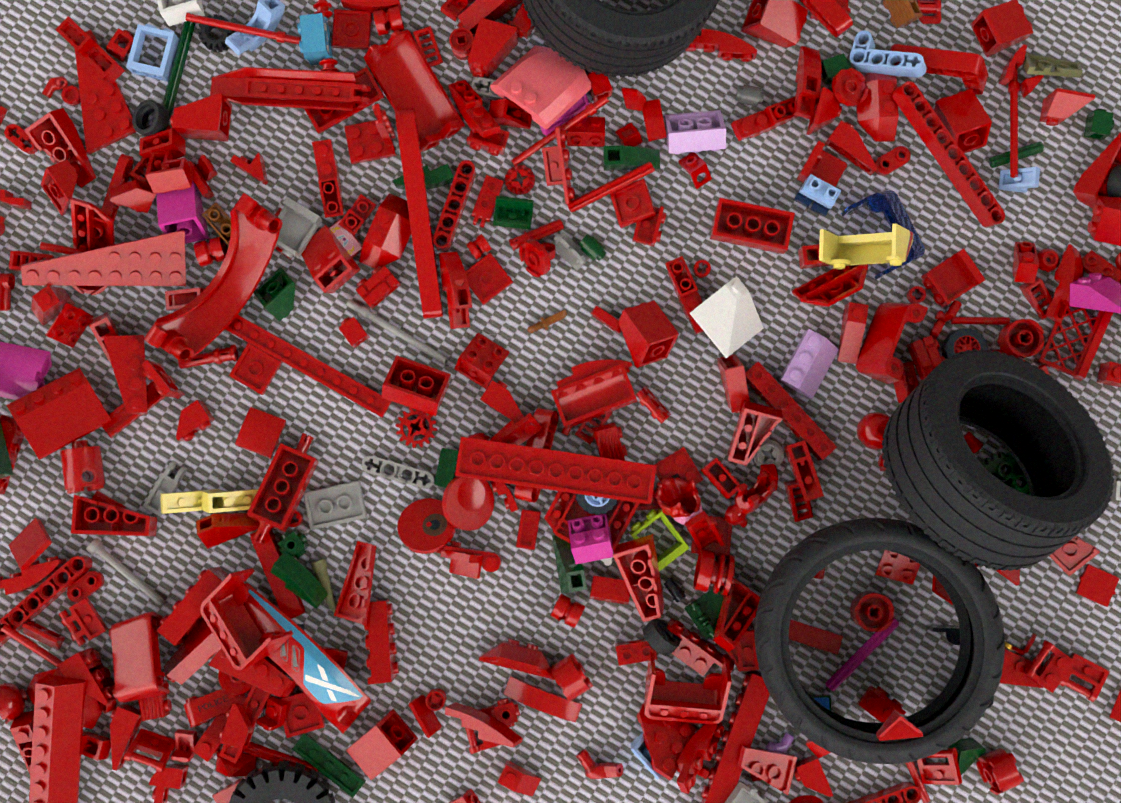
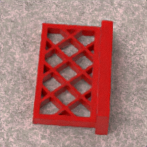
M1068 306L1067 314L1064 317L1069 316L1073 326L1063 329L1062 324L1054 323L1038 363L1071 375L1076 380L1082 381L1085 379L1114 312L1099 310L1097 317L1089 319L1085 310L1087 308H1080L1071 312ZM1082 311L1086 321L1076 324L1072 314ZM1087 323L1091 331L1088 335L1082 336L1078 326ZM1074 328L1079 338L1069 341L1065 331ZM1061 333L1066 343L1056 346L1053 337ZM1080 340L1083 349L1075 354L1071 343ZM1067 345L1071 355L1061 358L1058 348ZM1054 350L1058 360L1055 362L1045 360L1047 352ZM1073 358L1076 364L1073 371L1065 367L1064 360Z

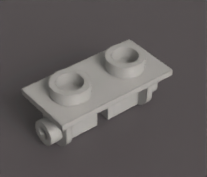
M564 232L554 238L552 244L555 245L556 251L576 271L589 259L581 251V248Z

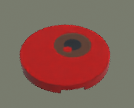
M433 498L420 499L408 505L401 513L397 524L398 534L403 544L409 550L421 554L436 552L452 540L456 530L444 515L442 501Z

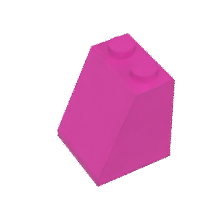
M192 181L191 188L185 190L156 193L158 225L163 233L185 229V244L209 239L206 219L201 215L204 213L200 191L194 181Z

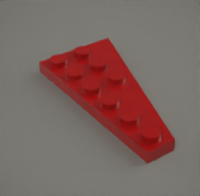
M91 29L86 31V33L99 45L94 35V32ZM75 49L86 153L90 155L136 133L132 123L133 114L117 81L111 84Z

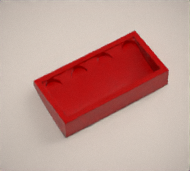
M623 363L551 391L565 429L638 402Z

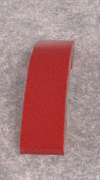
M510 676L503 694L531 708L575 723L582 707L580 702L575 700L569 701L566 697L545 691L513 676Z

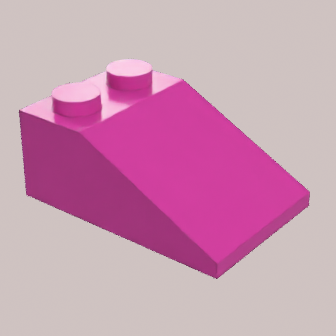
M1090 273L1087 277L1078 278L1077 281L1070 283V306L1121 313V284L1110 277L1101 276V273Z

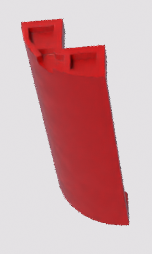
M397 30L390 35L391 38L386 44L371 45L363 58L394 111L415 108L421 152L436 147L445 138H451L465 124L409 30Z

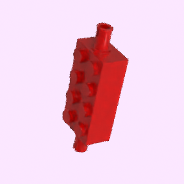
M302 433L301 439L294 449L280 443L246 514L260 523L253 540L264 544L270 529H273V527L283 532L287 531L319 463L316 458L307 454L309 446L314 439L310 435L307 436V434Z

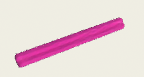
M893 618L889 628L882 632H875L826 682V686L831 691H835L899 626V622Z

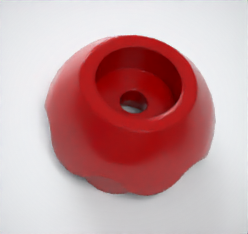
M1045 248L1037 254L1038 268L1040 270L1052 272L1059 266L1060 257L1055 250Z

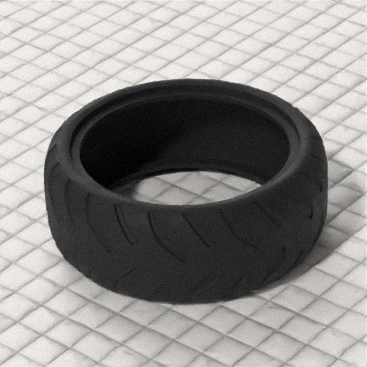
M860 518L832 524L814 532L795 545L780 560L768 578L758 604L754 628L755 648L759 669L770 696L780 712L800 733L825 750L848 760L869 764H902L926 758L949 747L967 734L982 717L997 691L1002 676L1005 655L1004 627L1001 612L991 588L975 564L969 563L968 560H962L960 556L956 557L951 551H946L945 547L939 546L938 542L930 539V536L926 535L921 527L919 528L916 524L888 518ZM868 550H888L904 555L916 561L933 574L942 584L954 605L960 628V648L953 674L941 693L931 703L918 712L905 717L923 732V737L879 741L876 733L884 722L856 721L832 712L817 702L805 690L794 672L789 652V626L793 609L809 581L824 567L839 558Z

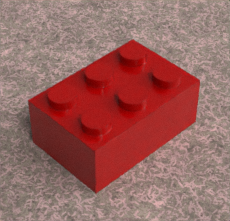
M396 355L383 383L381 398L436 416L448 390L451 374Z

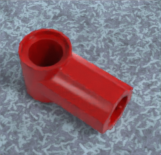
M0 273V311H9L11 308V290L15 287V277L12 273Z

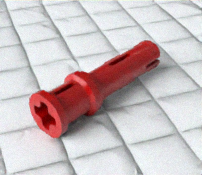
M235 344L223 349L218 347L213 349L212 352L197 354L187 363H181L178 360V364L181 369L210 363L220 365L230 360L235 362L239 359L238 349Z

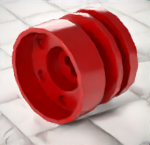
M701 549L696 563L693 589L707 592L710 584H713L714 594L719 592L721 586V595L727 596L734 581L735 556L728 555L725 562V554L721 553L718 560L715 561L714 551Z

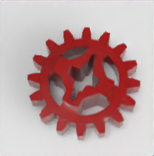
M409 408L410 413L403 411L404 417L397 418L401 423L395 424L396 427L400 428L396 434L402 435L399 440L401 442L406 440V446L412 443V447L415 449L417 444L424 448V442L431 444L430 437L435 439L432 433L433 431H438L437 428L433 427L437 421L431 420L433 415H427V413L419 410L414 411L413 408ZM413 415H419V416H418L416 419H414V420H409V419H408L409 417H411V416H413ZM426 419L429 423V430L425 428L424 423ZM418 423H420L419 427L421 428V430H416L414 433V428L412 426L414 424L417 425ZM404 425L408 428V436L405 434ZM417 436H425L423 439L415 441Z

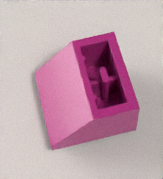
M606 513L568 520L571 551L575 564L613 557V544Z

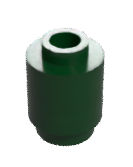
M589 234L578 244L581 247V251L593 262L596 260L600 262L607 254L605 252L606 247Z

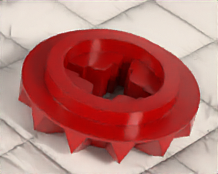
M515 165L509 168L506 173L505 184L513 194L524 195L534 187L535 176L531 168L525 165ZM517 173H519L521 177H525L522 183V187L518 181H514L515 179H517Z

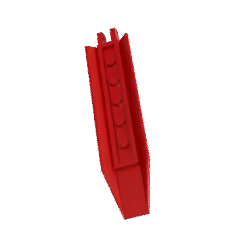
M243 67L212 77L210 96L221 93L228 101L241 105L352 111L355 103L369 104L370 99L367 97H356V91L369 93L371 87L357 85L356 76L353 72Z

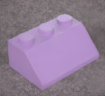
M721 110L664 115L669 154H681L683 152L698 153L706 150L718 151L726 149V126Z
M808 329L800 339L778 382L812 400L839 349L827 338Z

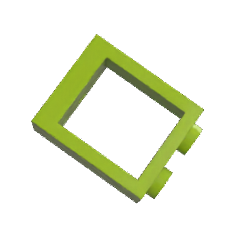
M654 509L646 515L647 518L633 524L628 533L633 539L639 538L637 534L658 518L662 520L678 542L657 557L659 571H661L687 551L689 546L660 509Z

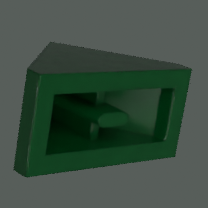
M973 738L960 739L948 747L957 749V760L961 775L986 751Z

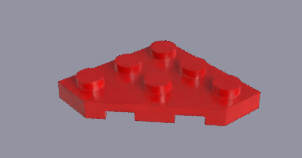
M644 700L637 713V719L641 723L644 742L652 760V768L663 777L671 780L678 769L677 760L697 728L687 722L655 720L646 717Z

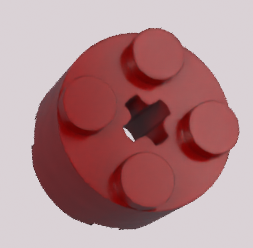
M1019 319L1002 328L997 344L1007 355L1024 359L1041 351L1045 341L1043 337L1044 331L1034 320Z
M865 591L853 599L850 605V614L854 623L860 628L869 632H882L889 628L893 622L894 606L886 596L873 591ZM871 608L874 609V610H873L874 615H870V612H871L870 609H871Z
M574 653L560 660L550 669L558 686L560 685L563 694L569 701L593 687L590 678L586 677L584 673L586 672L585 668L577 660Z
M997 748L978 758L979 761L976 762L984 783L989 782L991 785L989 790L995 795L1006 792L1024 782L1022 774L1015 765L1017 763L1016 758L1011 752L1007 753L1002 748Z

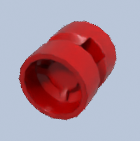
M399 6L390 7L386 12L383 9L373 11L379 36L387 35L391 30L393 32L405 30Z
M457 28L451 33L449 38L453 55L459 60H468L474 41L473 34L469 29Z
M220 236L211 238L209 242L204 240L194 243L195 255L201 267L211 265L213 261L217 263L224 261L227 247Z
M561 593L550 616L558 621L563 619L564 624L575 628L585 609V605L577 601L571 602V598Z

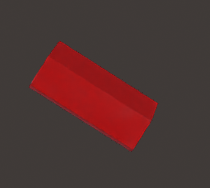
M367 66L355 73L357 85L370 86L371 91L369 93L356 91V97L369 98V104L355 103L352 111L304 108L318 134L384 98Z

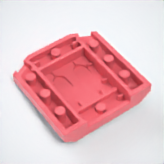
M535 45L494 81L490 87L491 91L501 98H509L530 113L532 120L547 130L591 89V82L585 70L580 69V66L572 65L571 61L567 62L566 58L560 57L557 51L554 52L552 48Z

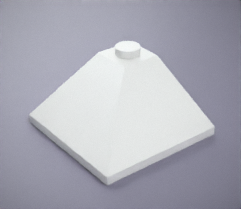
M737 276L690 312V315L725 358L729 357L764 329L749 290Z

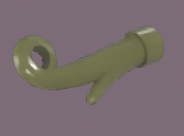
M323 558L310 564L313 572H315L316 579L328 592V596L325 598L327 605L335 613L338 601H335L327 571L328 565L326 559Z

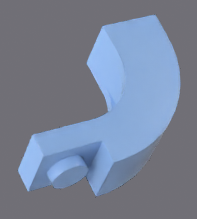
M258 0L255 14L246 26L274 31L283 16L285 5L280 0ZM235 32L226 37L225 43L239 56L247 50L254 51L268 38Z

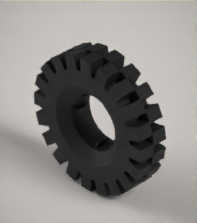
M279 761L278 766H274L273 762L263 764L262 769L259 771L255 768L249 772L247 778H242L237 784L229 803H269L275 799H287L294 803H335L336 801L333 792L329 793L330 786L326 780H319L320 774L313 769L307 772L305 771L306 765L297 762L295 767L289 766V761Z

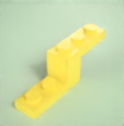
M210 489L160 493L161 513L201 510L207 513L249 510L258 489L235 491Z

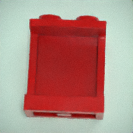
M964 248L921 276L924 287L928 290L930 289L934 295V301L936 304L941 305L942 308L986 280Z

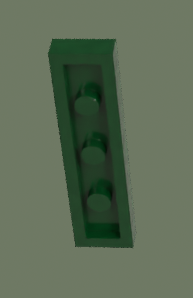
M304 733L292 748L293 751L352 798L366 782L363 777L307 733Z

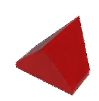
M894 710L877 731L876 735L879 741L923 737V732Z

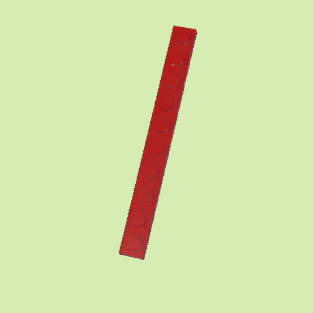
M237 315L225 328V330L382 418L392 403L390 400L381 398L379 393L240 315Z

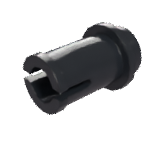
M673 577L663 584L672 595L673 601L675 600L678 603L686 597L685 590L682 591Z

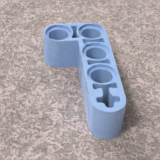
M866 30L858 32L855 36L850 53V60L854 69L863 73L914 78L925 74L927 67L921 54L875 49V42L871 33ZM901 62L899 65L894 66L895 63Z

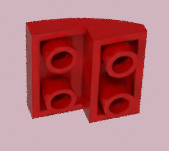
M250 407L235 445L271 459L287 422L282 418Z

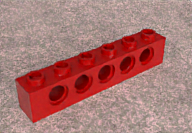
M759 361L745 372L748 385L769 407L782 410L783 419L781 421L800 441H806L808 450L818 461L824 460L837 448Z

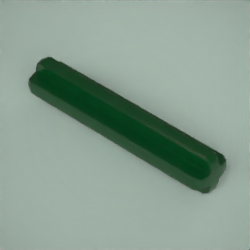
M1039 141L1018 148V160L1043 152V143ZM1010 151L990 157L988 161L990 167L995 168L1010 163Z

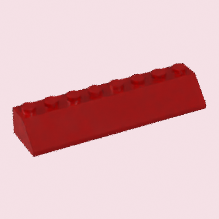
M48 674L35 684L29 803H78L86 681Z

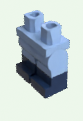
M810 174L801 184L793 200L807 208L814 200L810 209L825 217L836 202L841 190Z

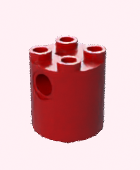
M87 440L72 442V449L60 451L64 487L67 490V494L79 493L84 491V488H87V492L104 488L105 477L100 446H88ZM82 474L85 476L86 481L83 480Z

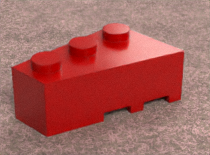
M735 578L728 595L723 598L713 641L727 652L736 647L756 617L760 596Z

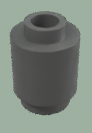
M745 84L743 86L739 85L735 100L741 104L757 107L758 103L762 104L764 92H761L759 87Z

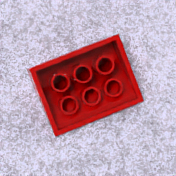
M80 368L6 405L39 460L112 422Z

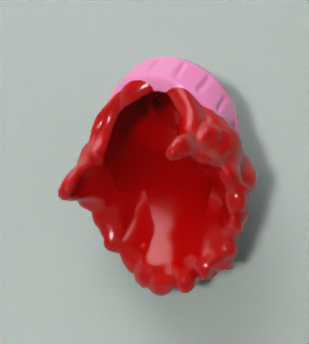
M665 477L661 478L660 482L657 483V488L653 495L657 499L662 512L671 516L676 522L685 525V522L703 511L701 498L694 479L685 481L678 477L675 479Z

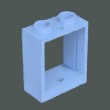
M138 24L126 68L133 74L168 82L179 38L171 29L163 28V30H160L150 24H145V26ZM146 34L168 39L160 68L138 63Z

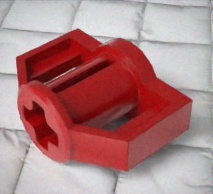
M917 0L922 14L934 15H923L919 18L921 23L940 24L942 20L941 0Z

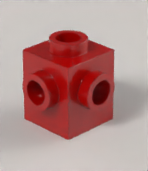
M508 698L497 700V703L494 704V710L491 711L492 717L508 727L514 726V723L518 722L517 716H520L518 704H514L513 699L509 700ZM504 711H507L510 713V715L507 717H503L502 713Z

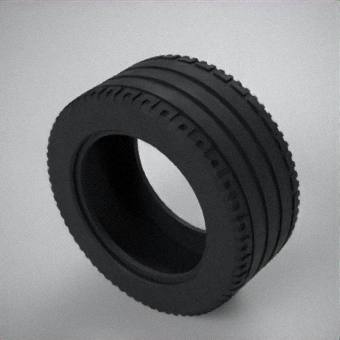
M522 0L525 5V11H528L527 16L531 20L532 26L536 27L535 30L540 34L541 39H545L546 44L550 45L554 52L557 51L560 57L566 58L567 62L571 61L572 65H578L580 69L585 68L588 69V72L593 71L598 75L601 73L604 76L632 77L635 74L640 76L641 74H648L650 71L654 72L656 69L668 65L679 57L694 41L713 13L719 0H672L662 7L639 12L620 10L600 0Z
M973 349L972 351L967 350L956 353L945 359L896 408L889 418L884 429L885 433L883 434L882 452L884 454L882 458L885 461L883 463L886 468L885 472L889 476L888 481L892 484L891 488L895 491L896 498L900 500L899 503L901 506H904L905 512L909 513L912 521H915L917 526L921 527L924 530L923 532L930 536V539L938 542L939 546L945 547L946 551H951L956 557L960 556L964 561L968 560L969 563H976L980 567L985 566L988 569L993 568L994 570L1001 569L1005 571L1008 569L1012 571L1033 566L1092 525L1104 513L1109 505L1108 503L1111 501L1110 497L1114 489V471L1112 470L1113 464L1111 463L1112 459L1109 455V449L1106 448V441L1103 440L1104 437L1099 432L1098 426L1095 425L1094 419L1090 417L1089 412L1084 409L1085 407L1078 402L1079 400L1074 398L1072 393L1066 390L1065 386L1059 384V381L1054 380L1051 375H1047L1044 370L1038 369L1037 366L1031 365L1028 361H1023L1019 357L1015 358L1013 355H1007L999 351H985L984 349L978 351ZM960 424L974 427L1000 443L1012 455L1023 471L1031 495L1019 492L993 476L971 451L964 438Z

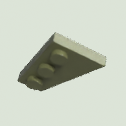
M1026 53L1023 63L1027 74L1080 78L1083 71L1079 63Z

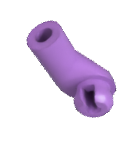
M786 732L781 742L776 744L772 741L769 742L767 750L785 753L795 737Z

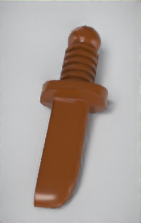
M566 310L546 319L543 316L540 317L541 322L529 326L527 331L534 333V331L543 329V327L545 331L548 330L549 325L567 316Z

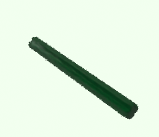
M185 21L183 23L162 103L169 112V119L175 104L195 22Z

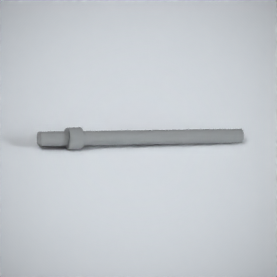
M351 299L348 300L346 306L358 312V315L362 318H368L443 364L446 362V356L372 313L368 307L361 306Z

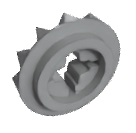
M765 440L761 448L754 455V462L759 468L763 464H775L777 468L783 461V449L777 442ZM771 448H773L771 451V456H773L772 458H774L775 460L768 458L763 462L765 455L763 454V452H761V450L768 452L769 450H771Z

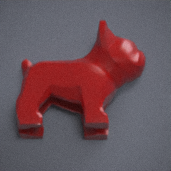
M762 472L757 476V481L752 488L747 489L748 486L745 483L738 486V493L734 500L735 504L730 505L725 511L726 522L733 526L739 524L742 528H745L747 526V514L754 512L769 499L776 489L777 483L772 480L767 488L766 483L768 482L769 475Z

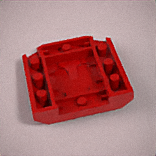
M558 491L544 519L557 537L570 543L568 520L596 514H590L582 509L576 500L575 493ZM617 500L616 505L612 507L613 509L607 511L613 551H615L640 503Z

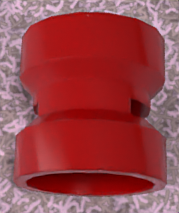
M482 234L478 235L476 240L466 244L476 260L484 252L492 250Z
M440 688L432 689L426 697V706L433 711L440 710L446 702V693Z

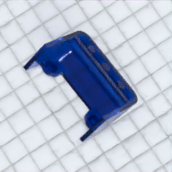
M892 190L872 194L848 206L841 213L842 216H845L867 205L872 212H883L891 230L892 224H898L913 232V243L907 260L902 262L901 266H892L880 272L874 277L875 280L918 260L925 253V247L898 195Z

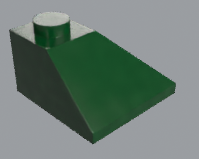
M282 267L276 270L253 292L264 308L279 322L286 318L294 309L295 283Z

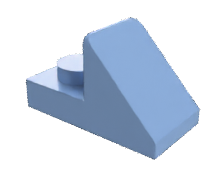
M1019 168L1018 177L1015 178L1010 177V169L1000 170L999 189L1025 193L1028 188L1039 187L1040 168Z

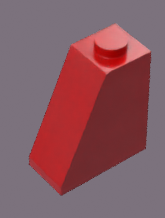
M48 285L32 296L31 310L44 326L59 315L66 302L71 305H75V303L64 288Z
M732 354L727 358H717L728 407L732 413H740L744 400L750 402L744 365L736 354Z

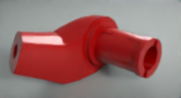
M583 749L576 755V758L585 769V775L590 779L615 778L623 774L622 763H595L586 749Z

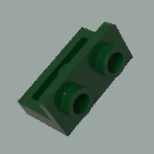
M496 196L493 226L531 230L534 201L525 198Z
M441 449L434 482L435 486L446 488L451 480L457 477L455 472L458 450Z

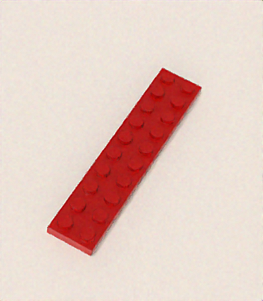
M461 437L455 476L651 505L657 465Z

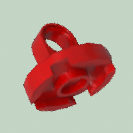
M854 68L840 70L832 80V91L840 104L842 103L846 106L854 107L863 102L868 95L869 89L868 87L866 88L864 83L865 77Z
M533 239L527 240L519 248L521 262L525 261L528 266L525 269L532 276L540 277L550 271V260L556 256V247L548 242L540 244Z

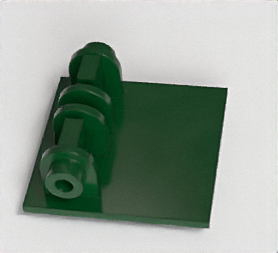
M713 589L684 608L705 640L714 637L724 598L720 591L714 594Z

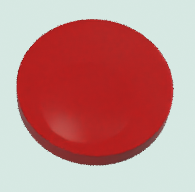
M459 476L451 480L442 498V508L447 521L453 527L466 531L476 530L485 525L491 517L494 508V495L489 483L486 480Z

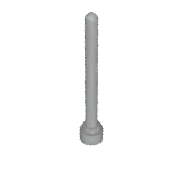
M98 538L88 545L86 550L90 554L102 557L155 603L161 605L164 602L160 595L104 549L103 542Z

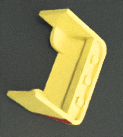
M892 224V232L837 236L829 231L820 229L819 261L832 265L834 269H845V266L884 263H890L891 266H901L902 262L907 260L912 246L913 232L898 224Z

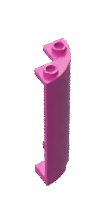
M0 342V397L17 400L45 386L44 377L52 368L50 351Z

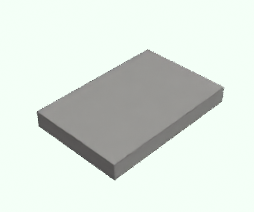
M360 480L308 491L303 495L310 530L368 518Z

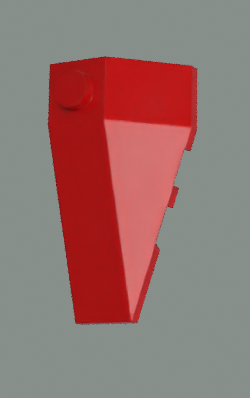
M64 108L47 113L24 130L35 147L40 151L43 150L50 156V160L53 163H59L67 159L76 168L78 173L76 183L81 188L96 179L76 127Z
M1121 132L1087 168L1074 186L1073 193L1078 201L1092 209L1097 203L1098 197H1109L1107 193L1108 177L1112 169L1121 164Z

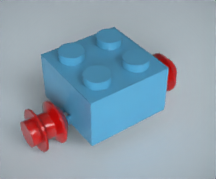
M318 0L313 5L317 12L299 16L300 23H297L299 35L302 36V41H299L300 52L304 54L305 60H308L311 66H323V69L320 71L339 72V69L335 68L338 61L332 57L330 29L327 23L328 18L333 15L329 11L332 4L328 3L327 0Z

